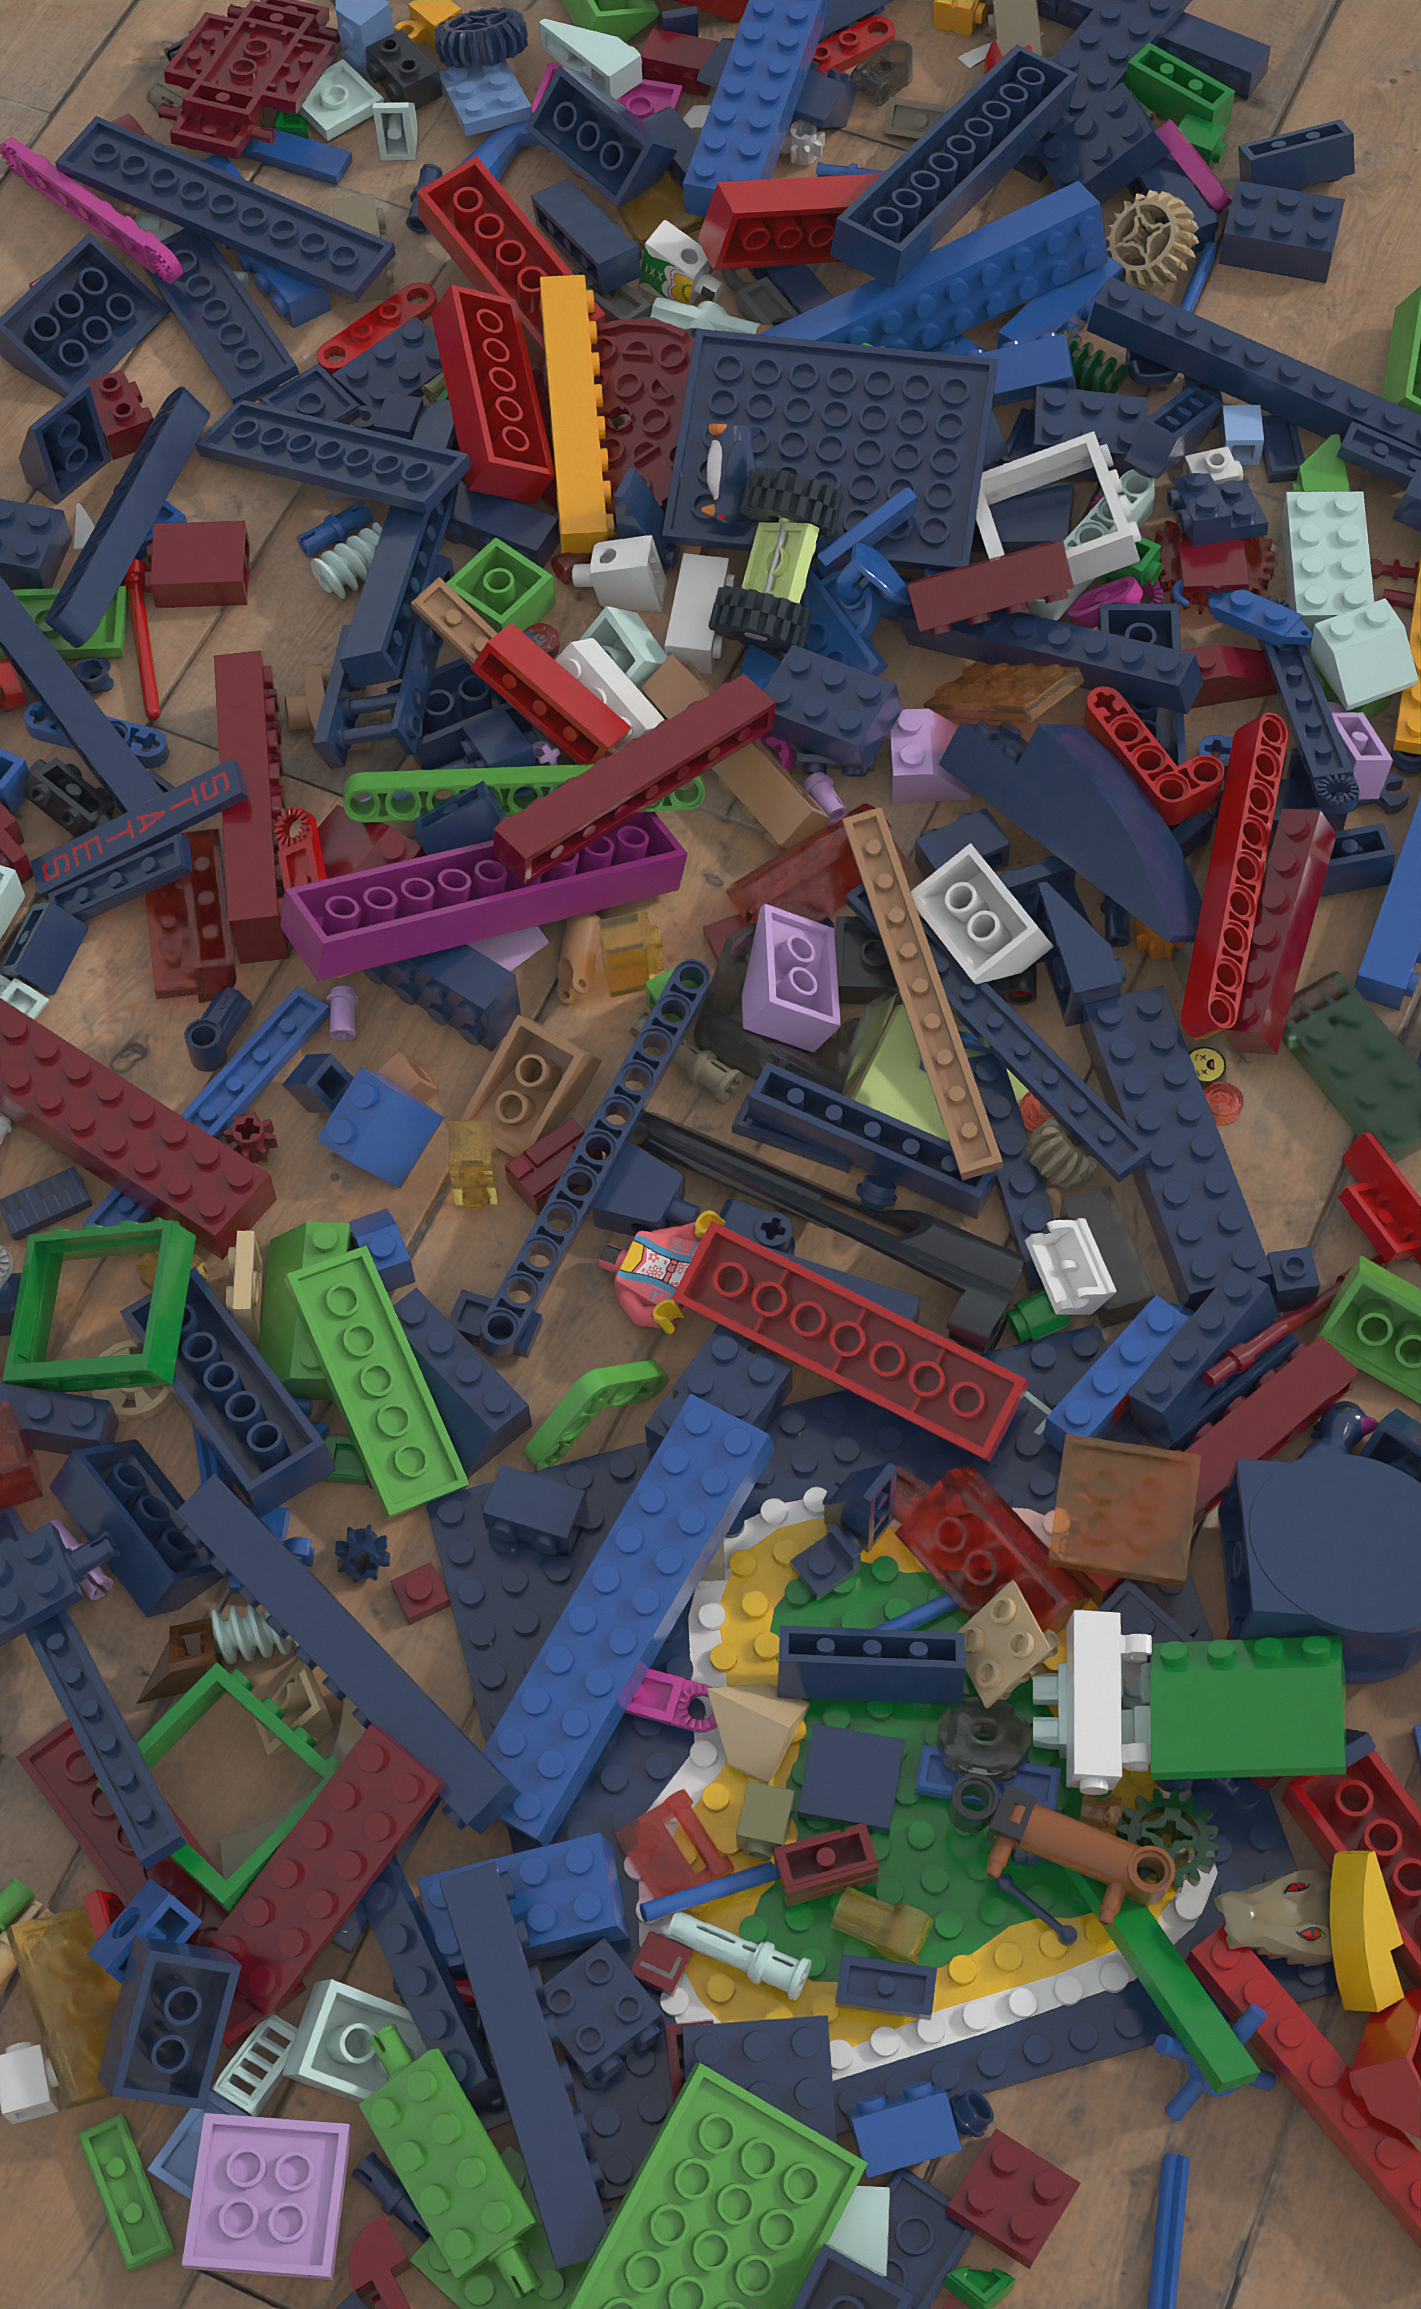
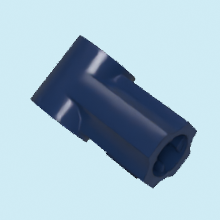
M228 986L226 989H220L201 1019L191 1022L186 1027L184 1032L185 1042L191 1063L196 1069L204 1072L215 1071L226 1062V1048L252 1010L251 1001L243 996L240 991Z

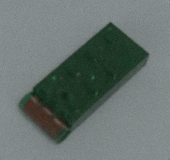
M1332 971L1293 994L1281 1038L1286 1047L1358 1137L1362 1133L1370 1132L1394 1164L1421 1149V1068L1357 989L1353 985L1349 986L1347 980L1340 972Z

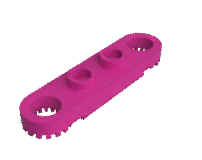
M652 1669L648 1670L624 1712L697 1733H706L717 1728L713 1711L712 1715L703 1721H697L689 1715L690 1703L697 1697L705 1696L709 1698L706 1688L713 1687Z

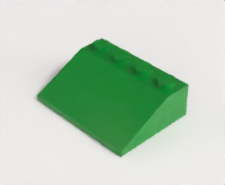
M1315 1635L1298 1638L1267 1637L1248 1640L1219 1639L1215 1641L1152 1643L1150 1667L1152 1780L1346 1774V1677L1341 1636Z

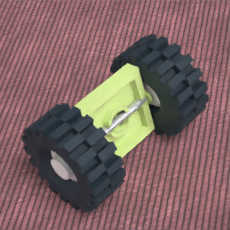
M772 468L750 470L740 512L746 514V517L750 519H757L756 522L759 524L742 587L724 586L718 588L708 624L710 630L715 631L719 635H725V638L740 641L739 643L750 644L760 649H769L773 652L781 651L787 654L792 645L804 648L813 613L808 608L802 607L799 603L806 586V577L816 549L817 538H823V536L830 538L834 536L844 500L842 492L835 490L829 484H821L819 480L808 479L801 474H790L789 471L781 470L779 472Z

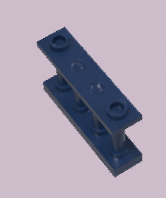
M419 615L417 616L414 633L408 649L407 662H404L399 679H402L400 691L362 698L366 687L357 688L349 674L345 673L341 667L340 653L343 650L351 624L342 626L312 743L330 769L345 767L348 751L353 744L393 737L398 740L408 756L415 755L419 737L422 735V722L439 650L443 645V638ZM395 708L391 722L354 728L356 719L361 714Z

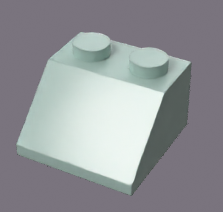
M1386 598L1314 624L1309 655L1346 711L1418 684V676L1405 626Z
M606 606L580 640L594 638L639 691L647 697L641 687L664 663L668 656L636 612Z

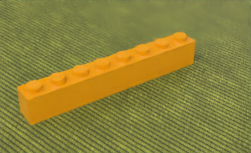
M585 275L540 277V301L553 460L556 475L555 484L561 555L593 553L594 545L598 542L607 541V537H614L613 513L606 514L605 504H611L610 481H603L602 472L608 471L607 448H600L599 439H605L604 416H597L596 407H603L602 385L594 384V376L600 375L599 353L591 352V344H597L596 321H589L588 313H594L593 290H586Z

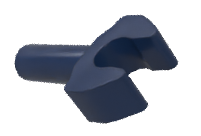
M1388 773L1379 799H1360L1357 807L1377 804L1387 815L1400 812L1407 806L1410 794L1399 793L1392 795L1387 791L1401 789L1404 777Z

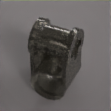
M893 40L886 43L880 50L868 59L860 62L854 68L849 81L859 84L857 91L861 90L869 96L870 102L876 107L884 105L889 100V96L892 97L912 82L913 50L911 45L903 40Z

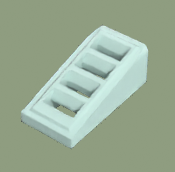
M272 2015L258 2024L222 2071L211 2090L247 2115L258 2117L284 2077L282 2073L298 2028L277 2015ZM271 2029L291 2041L286 2049L266 2037ZM260 2046L279 2057L274 2065L256 2054ZM249 2062L267 2072L263 2080L245 2070ZM239 2078L256 2088L251 2096L234 2086Z

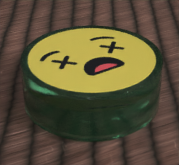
M1198 1047L1191 1050L1189 1055L1202 1089L1209 1090L1220 1085L1226 1071V1061L1223 1055L1211 1047Z

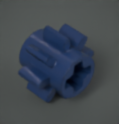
M371 1525L356 1530L348 1527L346 1542L336 1541L335 1555L340 1557L338 1559L337 1571H347L353 1577L354 1583H357L360 1579L372 1578L374 1581L378 1580L379 1566L389 1567L390 1553L385 1551L387 1549L388 1537L386 1535L378 1537L372 1531Z

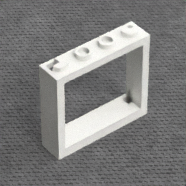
M1094 431L983 472L976 520L989 559L1005 555L989 505L1094 467L1117 531L1066 550L1074 585L1140 561L1135 542L1142 539L1135 521L1127 522V519L1133 517L1126 495L1118 497L1117 493L1122 492L1123 488L1117 470H1108L1109 467L1114 466L1107 444L1099 446Z

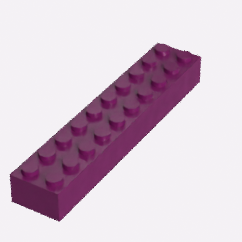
M640 812L526 885L493 855V840L288 888L285 889L280 928L315 979L322 981L677 891L680 888L688 853L655 812Z

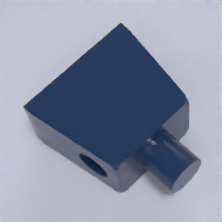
M627 1142L592 1206L594 1226L634 1237L639 1231L651 1232L668 1228L670 1223L682 1226L696 1222L701 1208L683 1200L686 1193L685 1177L680 1172L630 1142Z

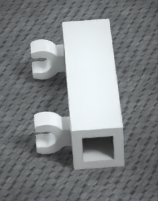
M1074 1610L1066 1624L1067 1787L1080 1788V1792L1087 1795H1102L1108 1793V1790H1114L1122 1777V1768L1130 1771L1144 1772L1148 1771V1764H1151V1744H1121V1659L1132 1663H1146L1147 1655L1152 1654L1151 1635H1121L1120 1613Z

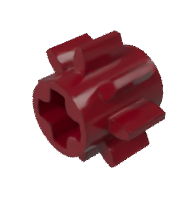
M254 1111L250 1115L240 1118L234 1116L232 1130L228 1129L223 1132L226 1143L229 1144L228 1147L252 1163L261 1160L267 1162L269 1148L278 1147L276 1136L272 1134L274 1131L272 1121L267 1119L262 1122L257 1118Z

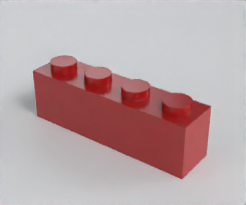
M513 623L509 624L486 643L470 668L581 765L595 764L598 760L613 755L632 729L629 724Z

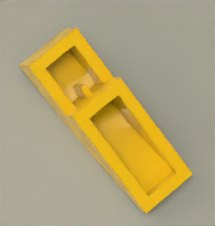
M1340 1851L1334 1854L1330 1889L1331 1948L1336 1980L1344 2010L1380 2012L1404 1998L1390 1952L1392 1949L1403 1944L1375 1851Z

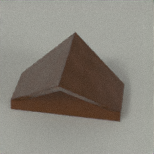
M212 1617L170 1626L169 1641L137 1703L187 1693L216 1662L223 1667L221 1654L218 1653L215 1644Z

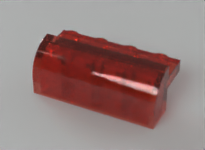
M867 803L857 806L731 883L725 892L739 913H741L747 925L755 920L758 921L760 908L764 903L817 923L824 921L848 906L845 895L859 886L862 880L842 819L876 808ZM886 819V822H887L888 827H889V829H890L892 826L890 825V823H889V822L887 821V819ZM893 839L904 871L910 866V863Z
M218 828L180 832L189 839L193 873L145 894L157 1000L198 995L199 1003L209 1002L214 999L220 989H226L227 986L233 988L236 984L237 975L232 934L228 922L227 893Z

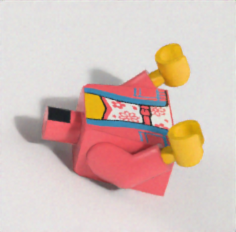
M705 1211L700 1214L696 1222L686 1225L658 1229L651 1232L639 1231L636 1233L628 1251L611 1244H606L601 1253L598 1266L617 1274L614 1284L618 1303L635 1326L662 1328L665 1333L672 1334L676 1330L680 1319L685 1317V1307L679 1305L671 1298L711 1221L721 1226L725 1225V1221L714 1211Z

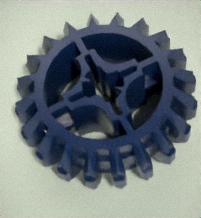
M495 7L491 9L482 8L477 11L470 10L468 13L449 17L448 21L441 22L434 30L435 47L437 54H439L440 62L445 63L449 67H466L469 69L471 67L493 65L497 62H504L508 58H514L517 54H521L528 46V32L522 13L506 7L500 9Z

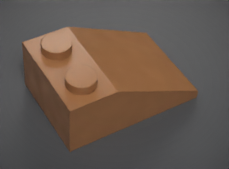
M517 1015L458 1124L515 1158L560 1125L584 1095L602 1060L539 1023Z

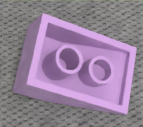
M764 903L760 908L742 992L743 1029L814 1053L841 1026L834 928Z

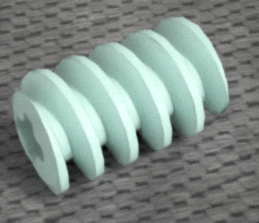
M377 522L373 523L372 530L369 528L362 529L359 537L350 536L346 541L347 545L339 543L335 545L334 552L325 551L321 556V560L318 558L311 560L310 565L314 577L327 593L334 592L343 599L346 597L343 585L347 584L353 591L358 590L356 578L359 576L365 582L383 529Z
M247 1603L246 1615L240 1617L236 1607L232 1605L229 1607L227 1620H222L216 1608L212 1609V1627L218 1653H222L224 1659L230 1665L236 1663L239 1650L246 1661H253L257 1647L263 1657L270 1658L273 1654L274 1644L277 1645L281 1654L287 1655L291 1650L292 1640L294 1639L290 1635L282 1639L265 1622V1619L270 1615L265 1608L263 1613L258 1614L257 1610Z

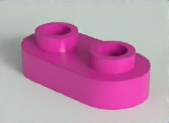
M1126 576L1079 596L1068 608V615L1077 626L1089 629L1095 628L1098 624L1100 604H1140L1143 591L1134 577Z

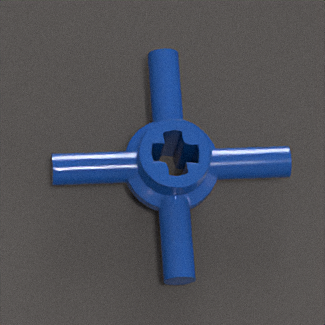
M1251 2004L1231 2029L1243 2046L1265 2021L1267 2014L1260 2006ZM1160 2034L1156 2038L1154 2044L1155 2051L1158 2054L1187 2063V2072L1190 2076L1165 2107L1166 2113L1173 2120L1180 2121L1205 2091L1211 2096L1222 2097L1240 2088L1237 2087L1216 2094L1179 2039L1165 2034ZM1259 2068L1261 2072L1255 2082L1248 2085L1265 2091L1272 2090L1276 2083L1275 2074Z

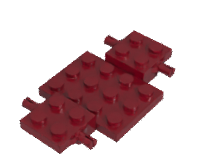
M251 0L246 8L230 4L227 10V17L205 12L164 70L165 83L189 89L183 98L181 107L163 102L159 106V118L177 121L170 130L171 144L233 159H238L246 145L253 140L273 145L276 139V130L260 126L264 120L263 106L284 113L297 114L335 56V44L340 42L338 29L326 27L330 20L329 8L298 0H260L259 2Z

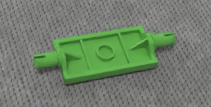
M391 2024L376 2032L378 2037L373 2035L369 2038L368 2042L374 2048L389 2077L385 2085L359 2104L361 2111L455 2278L458 2279L468 2275L487 2261L490 2264L495 2262L514 2295V2300L518 2302L535 2292L534 2288L539 2289L543 2285L542 2280L537 2276L521 2248V2245L524 2243L522 2239L523 2233L538 2222L537 2218L439 2048L429 2050L420 2058L414 2060L397 2031V2026Z

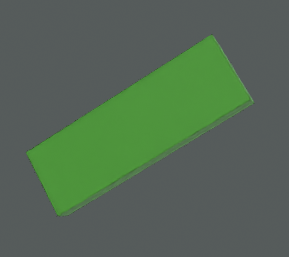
M120 2113L77 2133L127 2270L132 2273L176 2252L125 2115Z

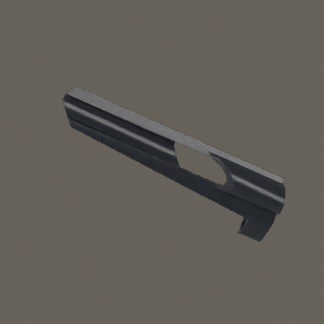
M645 1110L629 1139L630 1143L818 1227L829 1228L850 1237L962 1293L963 1295L952 1311L946 1328L950 1329L948 1338L983 1354L987 1353L988 1350L994 1351L1008 1321V1316L1004 1313L1009 1306L1024 1263L1023 1255L920 1211L903 1209L879 1211L868 1208L853 1198L658 1113ZM821 1195L907 1232V1234L902 1236L893 1235L820 1203Z

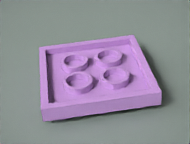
M204 2113L182 2266L185 2269L333 2280L352 2132L351 2125Z

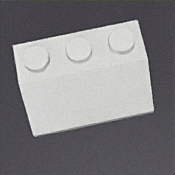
M971 843L911 891L916 909L975 984L1022 973L1054 947Z

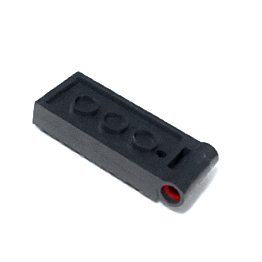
M836 916L835 949L839 1003L903 1004L882 940L859 916ZM1037 961L1022 973L987 981L986 983L1005 1002L1013 1005L1031 1004L1037 998Z

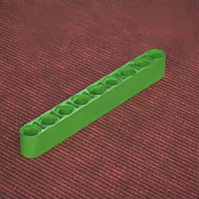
M594 764L360 772L348 777L344 783V809L348 817L356 822L414 821L417 817L484 780L488 788L493 791V796L506 816L512 817L529 807L535 799L545 797L561 787L566 780L579 776L592 768ZM701 775L691 780L694 784L689 789H677L642 812L695 809L702 803L705 797ZM522 787L533 789L532 793L526 796L515 794ZM441 790H448L453 793L445 799H438L434 796L435 793ZM402 791L412 794L410 798L403 801L393 798L396 793ZM359 793H366L371 796L369 800L364 802H357L352 799L353 796Z

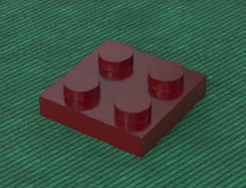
M995 2129L948 2204L944 2214L1030 2270L1077 2192L1080 2182L1000 2130Z

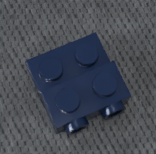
M1192 473L1184 477L1172 478V488L1167 489L1168 507L1170 511H1175L1181 533H1186L1193 547L1267 535L1268 521L1246 480H1230L1222 484H1215L1210 473Z

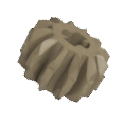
M1048 1118L1043 1124L1041 1123L1027 1140L1028 1145L1025 1150L1027 1155L1031 1157V1165L1037 1167L1040 1175L1047 1177L1052 1185L1058 1184L1062 1189L1076 1188L1080 1183H1084L1097 1167V1160L1056 1118Z

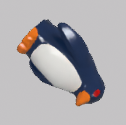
M728 424L709 425V432L713 435V441L708 454L707 483L713 495L714 503L702 507L701 512L712 516L720 524L732 525L739 519L742 514L740 506L750 470H756V468L763 469V461L761 459H754L751 440L760 435V427Z

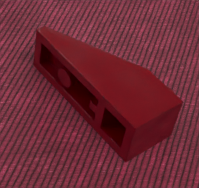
M1221 644L1181 650L1196 655L1204 682L1190 709L1277 694L1261 650Z

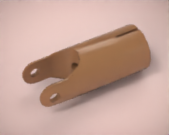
M590 912L565 919L558 965L557 997L562 1003L567 1005L574 1001L576 992L585 994L589 991L591 977L595 971L601 919L594 913ZM563 993L567 994L568 998H565Z

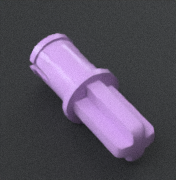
M538 741L531 745L534 750L537 766L558 765V756L561 753L557 747H554L547 741Z

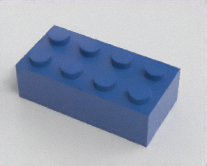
M600 1832L418 1878L424 1919L452 1978H465L467 1974L442 1895L439 1879L494 1861L496 1862L498 1872L508 1871L516 1899L508 1901L513 1920L522 1917L526 1927L530 1946L522 1948L527 1963L590 1948L603 1938L608 1943L629 1938L613 1847Z

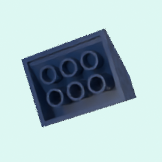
M88 233L0 317V355L15 369L65 398L84 382L86 383L107 375L171 310L94 236Z

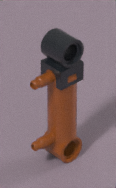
M966 1774L958 1779L954 1785L947 1806L948 1817L952 1824L959 1830L968 1833L980 1832L988 1827V1825L990 1826L984 1841L993 1844L985 1870L986 1875L991 1878L997 1879L1000 1877L1011 1852L1016 1853L1017 1849L1020 1848L1102 1882L1108 1886L1100 1906L1101 1911L1098 1920L1106 1926L1113 1924L1115 1916L1120 1911L1125 1894L1136 1904H1155L1163 1898L1174 1880L1176 1870L1174 1861L1168 1852L1160 1847L1151 1845L1141 1847L1039 1805L1036 1803V1796L1007 1784L999 1799L998 1789L994 1782L982 1774ZM966 1795L977 1796L982 1800L985 1808L977 1812L970 1811L962 1804L961 1798ZM1149 1867L1153 1869L1158 1875L1159 1883L1151 1885L1143 1882L1138 1877L1137 1868Z

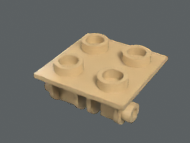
M1014 1580L1009 1582L956 1632L965 1634L966 1670L986 1708H989L994 1702L997 1703L1000 1699L1007 1700L1010 1697V1693L1021 1682L1025 1683L1029 1680L1028 1673L1035 1674L1039 1670L1037 1663L1042 1664L1048 1657H1053L1058 1653L1057 1646L1061 1643L1059 1637L1053 1631L1047 1630L1045 1633L1042 1632Z

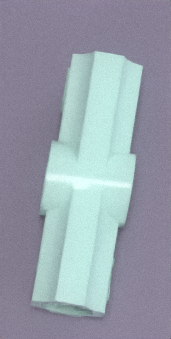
M657 297L652 306L650 316L684 329L694 339L697 328L756 334L757 328L760 326L759 323L729 316L723 307L710 301L701 302L696 307Z

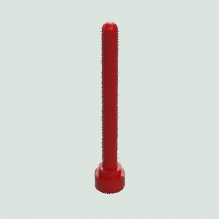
M134 559L120 586H126L129 598L145 716L149 720L154 721L160 717L161 711L143 591L146 589L145 570H148L145 562Z

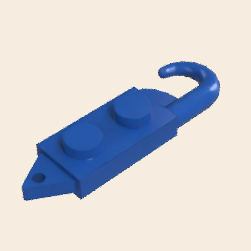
M1181 578L1174 584L1172 596L1179 605L1187 607L1189 601L1182 595L1184 589ZM1247 590L1220 591L1218 594H1214L1212 591L1203 592L1210 595L1208 609L1215 620L1279 648H1282L1285 644L1311 645L1313 634L1302 622L1303 615Z

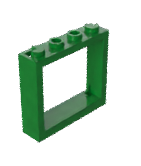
M160 1217L155 1218L154 1222L147 1223L120 1221L118 1226L108 1227L87 1224L79 1230L53 1228L52 1232L30 1234L28 1236L2 1381L6 1384L60 1393L172 1385L196 1236L181 1227L179 1221H165ZM159 1252L142 1354L45 1361L63 1261Z
M216 1662L137 1742L149 1769L227 1693L323 1780L227 1881L188 1844L169 1855L180 1868L230 1914L340 1766L341 1762L332 1754H329L325 1759L313 1749L317 1742L308 1732L299 1725L293 1730L290 1729L282 1721L286 1716L285 1713L269 1697L266 1696L262 1701L258 1700L250 1692L254 1688L253 1684L238 1669L234 1668L229 1673ZM98 1782L96 1785L105 1794L100 1782Z

